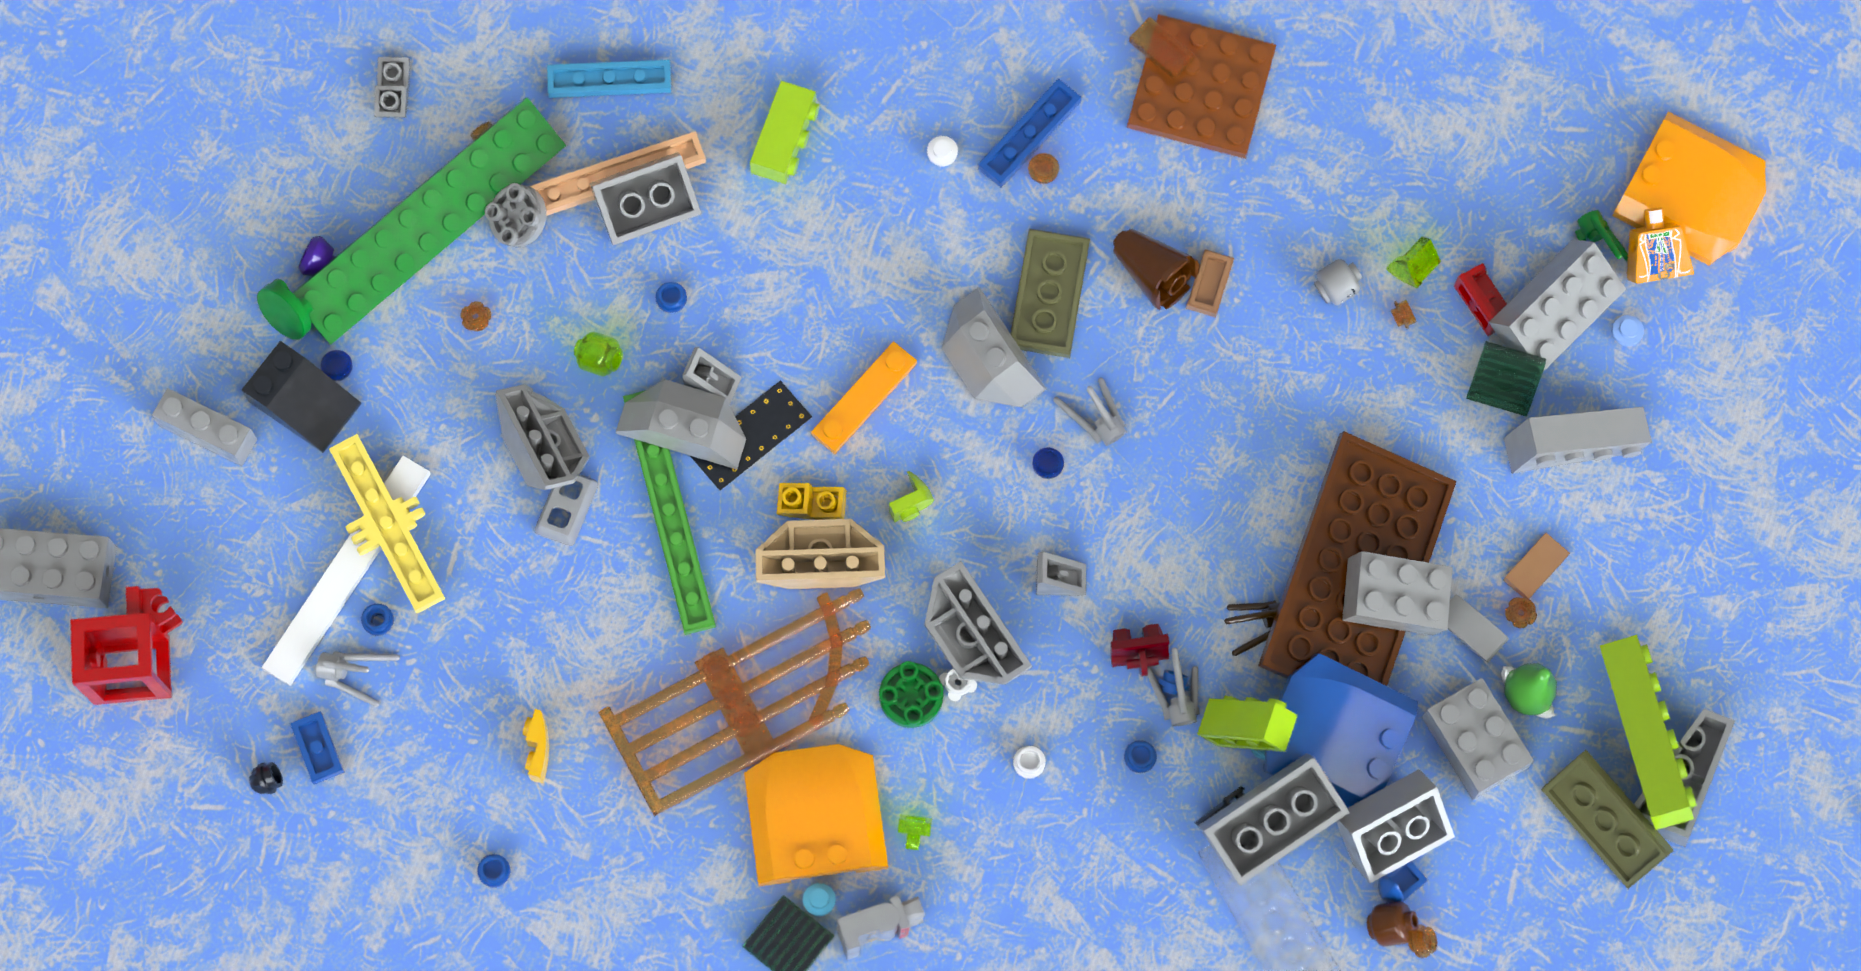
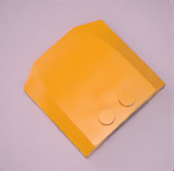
M1668 111L1612 216L1635 228L1645 227L1644 210L1663 208L1664 224L1674 223L1681 226L1689 256L1710 266L1718 258L1737 248L1766 193L1765 160Z
M841 744L774 752L744 772L759 887L790 883L791 880L853 871L863 873L888 869L873 755Z

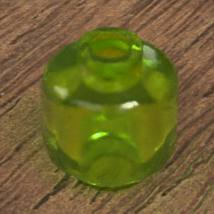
M589 332L582 339H579L574 347V355L578 367L586 372L604 377L615 372L621 365L623 351L618 341L613 337L598 332Z

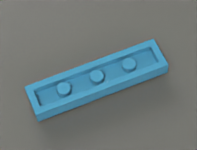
M670 60L547 65L548 97L672 93Z

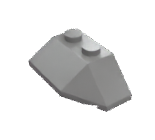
M976 288L954 305L942 349L974 399L1023 407L1046 390V387L981 288Z
M666 379L624 404L616 429V434L734 469L738 468L746 442V437L726 397Z
M526 384L496 390L495 396L502 436L526 485L541 490H548L573 484L588 462L589 455L565 409L547 397L533 392V389Z
M962 561L934 577L925 627L959 678L1006 685L1032 668L1031 663Z

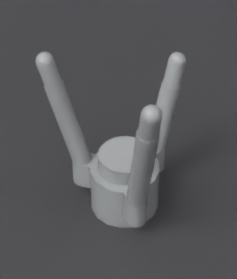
M1099 378L1098 383L1111 413L1107 412L1092 386L1087 387L1092 401L1102 416L1095 422L1096 430L1060 398L1054 397L1053 401L1083 427L1096 443L1103 441L1108 446L1127 433L1124 428L1125 423L1119 416L1103 378Z
M1174 647L1172 648V658L1178 697L1170 700L1171 706L1168 705L1160 685L1149 666L1148 678L1163 709L1164 720L1171 719L1172 726H1183L1197 722L1196 715L1200 714L1198 707V667L1194 666L1192 668L1190 702L1189 696H1185L1178 649Z
M336 651L330 654L323 652L317 662L316 676L326 679V686L338 688L377 707L379 706L378 700L340 682L339 679H345L348 671L368 673L370 670L369 667L350 664L348 661H398L400 656L398 654L341 653Z

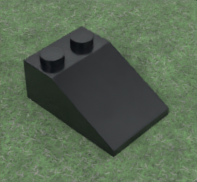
M279 341L242 388V392L248 402L322 453H324L361 405L358 399L282 341Z

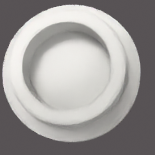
M938 136L928 144L927 155L933 164L948 166L956 160L958 147L950 137Z
M1024 746L1014 755V769L1024 778H1035L1045 768V756L1037 747Z

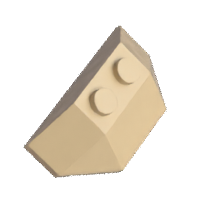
M852 519L786 521L763 544L755 549L757 583L786 589L856 587L885 578L884 545Z

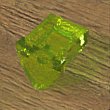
M1421 237L1404 256L1396 257L1386 269L1400 281L1418 288L1441 260L1432 240Z

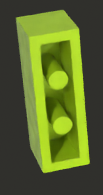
M780 81L750 160L751 174L785 185L789 175H795L799 165V158H796L800 148L804 149L809 139L810 131H807V127L810 121L815 122L819 112L820 104L816 102V91Z
M1224 696L1223 699L1209 698L1197 735L1218 747L1286 752L1298 715L1286 709V703L1273 698H1268L1267 702H1262L1252 697H1246L1245 700H1239L1231 696Z

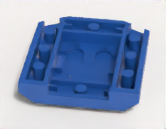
M1316 653L1307 663L1288 676L1278 700L1287 704L1286 709L1298 716L1286 752L1265 750L1264 772L1273 776L1308 753L1316 759L1346 807L1349 808L1386 787L1415 721L1418 701L1320 653Z

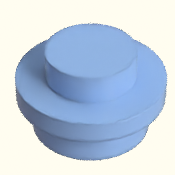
M1631 315L1619 317L1612 326L1614 339L1624 346L1636 345L1644 334V327L1641 321Z

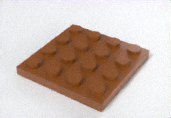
M1158 14L1127 128L1246 159L1276 44Z

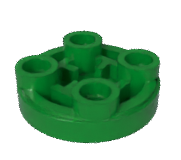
M277 278L272 283L265 285L257 293V303L262 314L279 333L287 338L299 340L311 330L309 314L313 312L312 305L307 299L303 297L298 298L292 293L284 281Z
M912 661L903 662L891 669L885 675L880 685L879 701L882 711L889 720L902 727L916 728L928 724L938 715L943 704V686L939 677L934 671L922 664Z

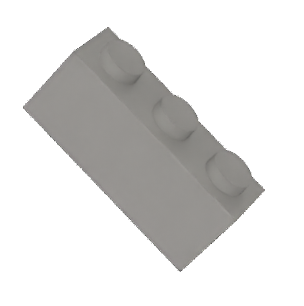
M168 388L152 414V417L160 427L240 466H243L257 441L251 428Z

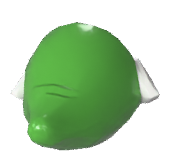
M1539 663L1524 664L1518 668L1503 667L1501 676L1505 685L1504 694L1513 709L1525 715H1535L1546 719L1554 716L1552 703L1556 698L1557 681L1550 669Z

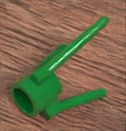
M1599 210L1588 212L1577 220L1580 229L1575 231L1578 240L1586 241V239H1589L1590 242H1597L1604 239L1617 259L1623 257L1628 262V253L1610 230Z

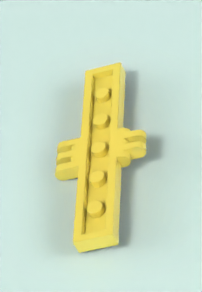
M358 434L329 448L364 514L363 517L349 523L345 527L348 534L361 529V532L351 537L354 544L367 540L366 543L357 548L359 555H364L381 546L417 614L444 600L445 597L410 533V530L417 526L415 521L426 514L423 508H418L412 512L409 511L420 504L418 498L413 497L406 501L402 497L395 500L391 498Z

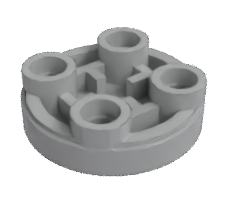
M512 183L503 188L495 196L493 202L486 206L485 216L489 220L491 231L498 241L508 246L524 247L534 242L541 234L546 222V206L538 191L529 186Z

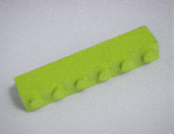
M1637 635L1600 645L1655 830L1693 820L1694 816L1691 808L1697 806L1692 788H1685L1682 778L1688 777L1683 759H1676L1673 749L1679 748L1674 730L1666 729L1664 721L1669 720L1670 716L1665 701L1658 702L1655 693L1662 690L1656 672L1650 674L1647 664L1653 663L1648 645L1641 646Z

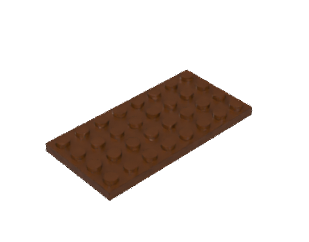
M1345 431L1340 433L1258 666L1287 679L1291 673L1307 663L1314 654L1320 653L1387 686L1406 631L1342 621L1348 558L1363 551L1429 563L1457 481Z

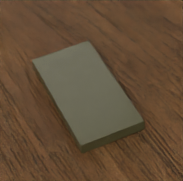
M1029 229L1010 333L1021 350L1070 358L1090 243L1089 238Z
M1587 750L1577 756L1541 789L1627 889L1674 851Z

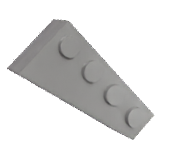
M1644 407L1531 417L1504 437L1512 474L1591 460L1602 461L1623 455V458H1631L1642 454L1641 450L1652 443Z
M1703 709L1680 740L1679 748L1674 749L1675 758L1683 759L1688 777L1682 778L1684 787L1692 788L1697 806L1691 808L1694 816L1693 820L1658 829L1657 831L1664 839L1686 847L1735 720ZM1642 792L1634 805L1653 825L1644 793Z

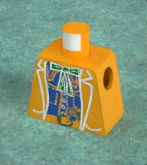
M1663 208L1644 210L1645 227L1632 229L1629 232L1627 280L1637 284L1693 275L1694 270L1681 226L1674 223L1664 224Z

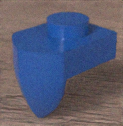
M1410 861L1379 878L1378 890L1380 897L1388 903L1404 902L1423 886L1428 879Z

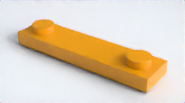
M893 341L811 431V435L833 454H836L917 365V360Z

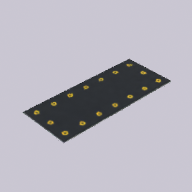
M780 380L735 416L746 437L737 469L697 457H690L721 491L811 419L812 416Z

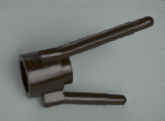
M1274 600L1265 603L1227 605V610L1229 611L1262 610V612L1226 618L1224 622L1225 624L1263 619L1265 627L1270 628L1272 627L1280 602L1277 603ZM1270 631L1233 650L1232 655L1237 656L1265 642Z

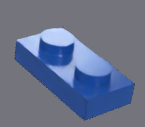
M321 711L290 723L314 785L345 773Z

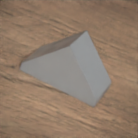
M699 347L694 348L682 374L684 385L726 397L729 405L742 378Z
M1044 551L1038 552L1036 595H1086V564Z

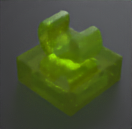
M900 814L897 832L907 833L905 849L919 850L921 835L930 836L933 818Z

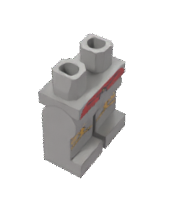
M898 895L889 898V903H881L838 918L836 931L846 959L849 960L860 956V947L875 940L890 941L896 934L899 939L907 937L910 927L923 923L925 914L918 897L901 902Z

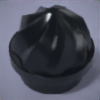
M260 763L251 771L249 782L250 787L259 794H273L277 788L283 785V778L275 763Z

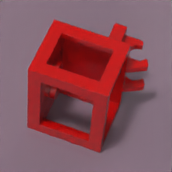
M139 586L126 587V614L70 619L72 684L94 705L172 698L170 635L168 633L180 626L182 619L171 606L166 611L158 613L162 605L169 603V599L166 596H160L163 593L159 588L141 589ZM156 649L157 675L153 672L152 650ZM138 651V665L108 667L106 654ZM141 680L146 685L143 687L107 690L108 683Z

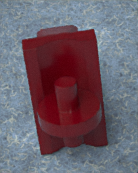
M1159 624L1146 625L1142 628L1143 637L1131 639L1129 629H1115L1113 631V641L1110 642L1112 667L1126 665L1127 669L1139 668L1141 677L1148 676V666L1159 665L1160 660L1169 659L1168 634L1162 633Z

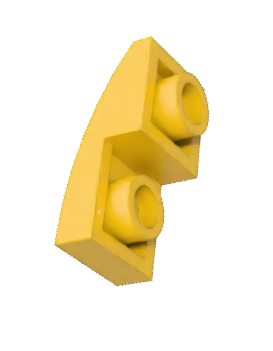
M779 483L777 514L813 520L844 519L847 490L844 487H813L810 483Z
M535 709L533 716L527 717L522 735L526 736L525 740L528 746L536 748L535 752H529L525 770H529L528 775L531 781L543 784L548 766L549 737L545 718L541 710Z

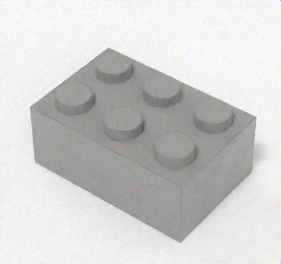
M678 152L590 183L610 242L613 245L702 214L682 156Z
M1363 551L1348 558L1342 621L1431 636L1444 632L1448 628L1453 567Z
M1483 678L1428 708L1422 716L1423 721L1472 800L1525 771L1534 762Z
M1419 769L1347 808L1350 813L1336 821L1352 864L1369 883L1376 881L1455 837L1438 788Z

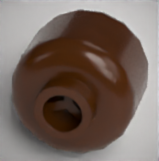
M1402 901L1376 905L1367 917L1369 936L1383 947L1410 942L1414 936V931L1419 926L1415 911H1411L1409 906Z

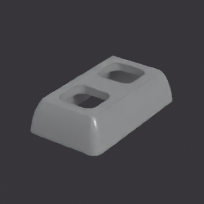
M579 474L576 482L581 483L583 488L577 499L561 495L560 489L562 486L552 488L535 526V533L559 543L573 546L598 488V482ZM553 508H559L571 513L565 528L548 523V518Z

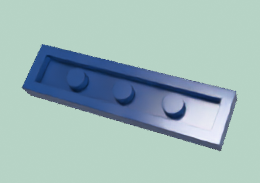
M1058 78L978 164V170L1002 188L1079 105L1082 97Z

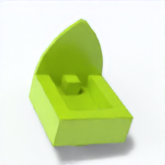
M907 471L914 492L889 503V513L894 522L901 519L903 522L910 521L920 515L919 511L927 508L934 502L929 488L911 471Z

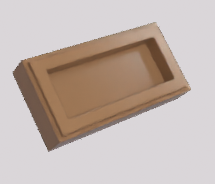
M1204 249L1199 272L1194 281L1186 309L1216 318L1234 258Z
M1545 533L1503 580L1528 601L1569 556L1570 552L1549 534Z

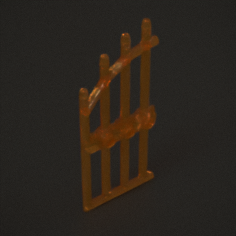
M860 588L848 592V595H843L831 601L828 593H824L817 597L820 608L730 655H727L722 647L703 656V658L694 662L699 670L698 672L615 715L610 707H606L598 712L653 816L664 812L835 721L836 718L845 716L850 711L846 703L838 704L832 710H827L838 683L870 665L868 659L864 656L854 660L851 664L848 663L841 667L843 645L871 629L869 622L865 620L855 624L854 627H849L840 632L836 613L849 607L851 603L859 602L864 597ZM825 620L829 635L828 639L742 683L734 668L736 665ZM829 653L827 675L759 711L757 710L749 694ZM704 682L706 683L714 699L630 743L628 742L620 726ZM820 693L808 721L773 739L764 723L765 721ZM719 710L722 712L729 727L644 771L635 754ZM736 738L744 755L659 799L651 784L652 781Z

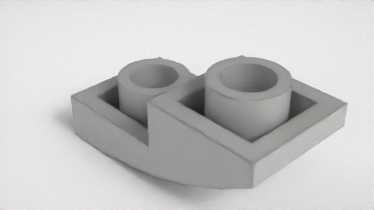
M378 57L377 86H375V117L406 118L410 82L409 58Z
M1457 594L1450 600L1447 630L1462 640L1465 646L1488 663L1509 638Z

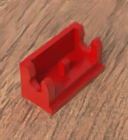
M1482 263L1460 274L1454 287L1486 335L1490 336L1495 331L1488 322L1507 303L1487 275L1485 270L1487 268Z

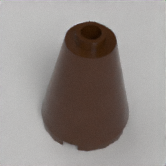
M1134 229L1120 232L1113 241V253L1152 305L1158 310H1161V306L1168 309L1179 302L1191 288L1187 284L1191 275L1195 279L1198 275L1200 265L1194 257Z

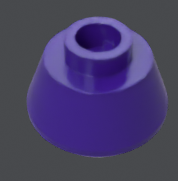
M322 236L312 237L298 266L301 274L313 276L336 257L333 255L334 248Z

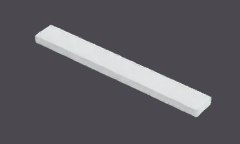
M402 456L384 485L393 500L402 497L406 501L417 496L431 473L407 457ZM361 529L349 535L261 667L264 671L291 686L382 549L380 546L364 555H359L357 548L366 543L367 540L354 544L351 537L361 532Z

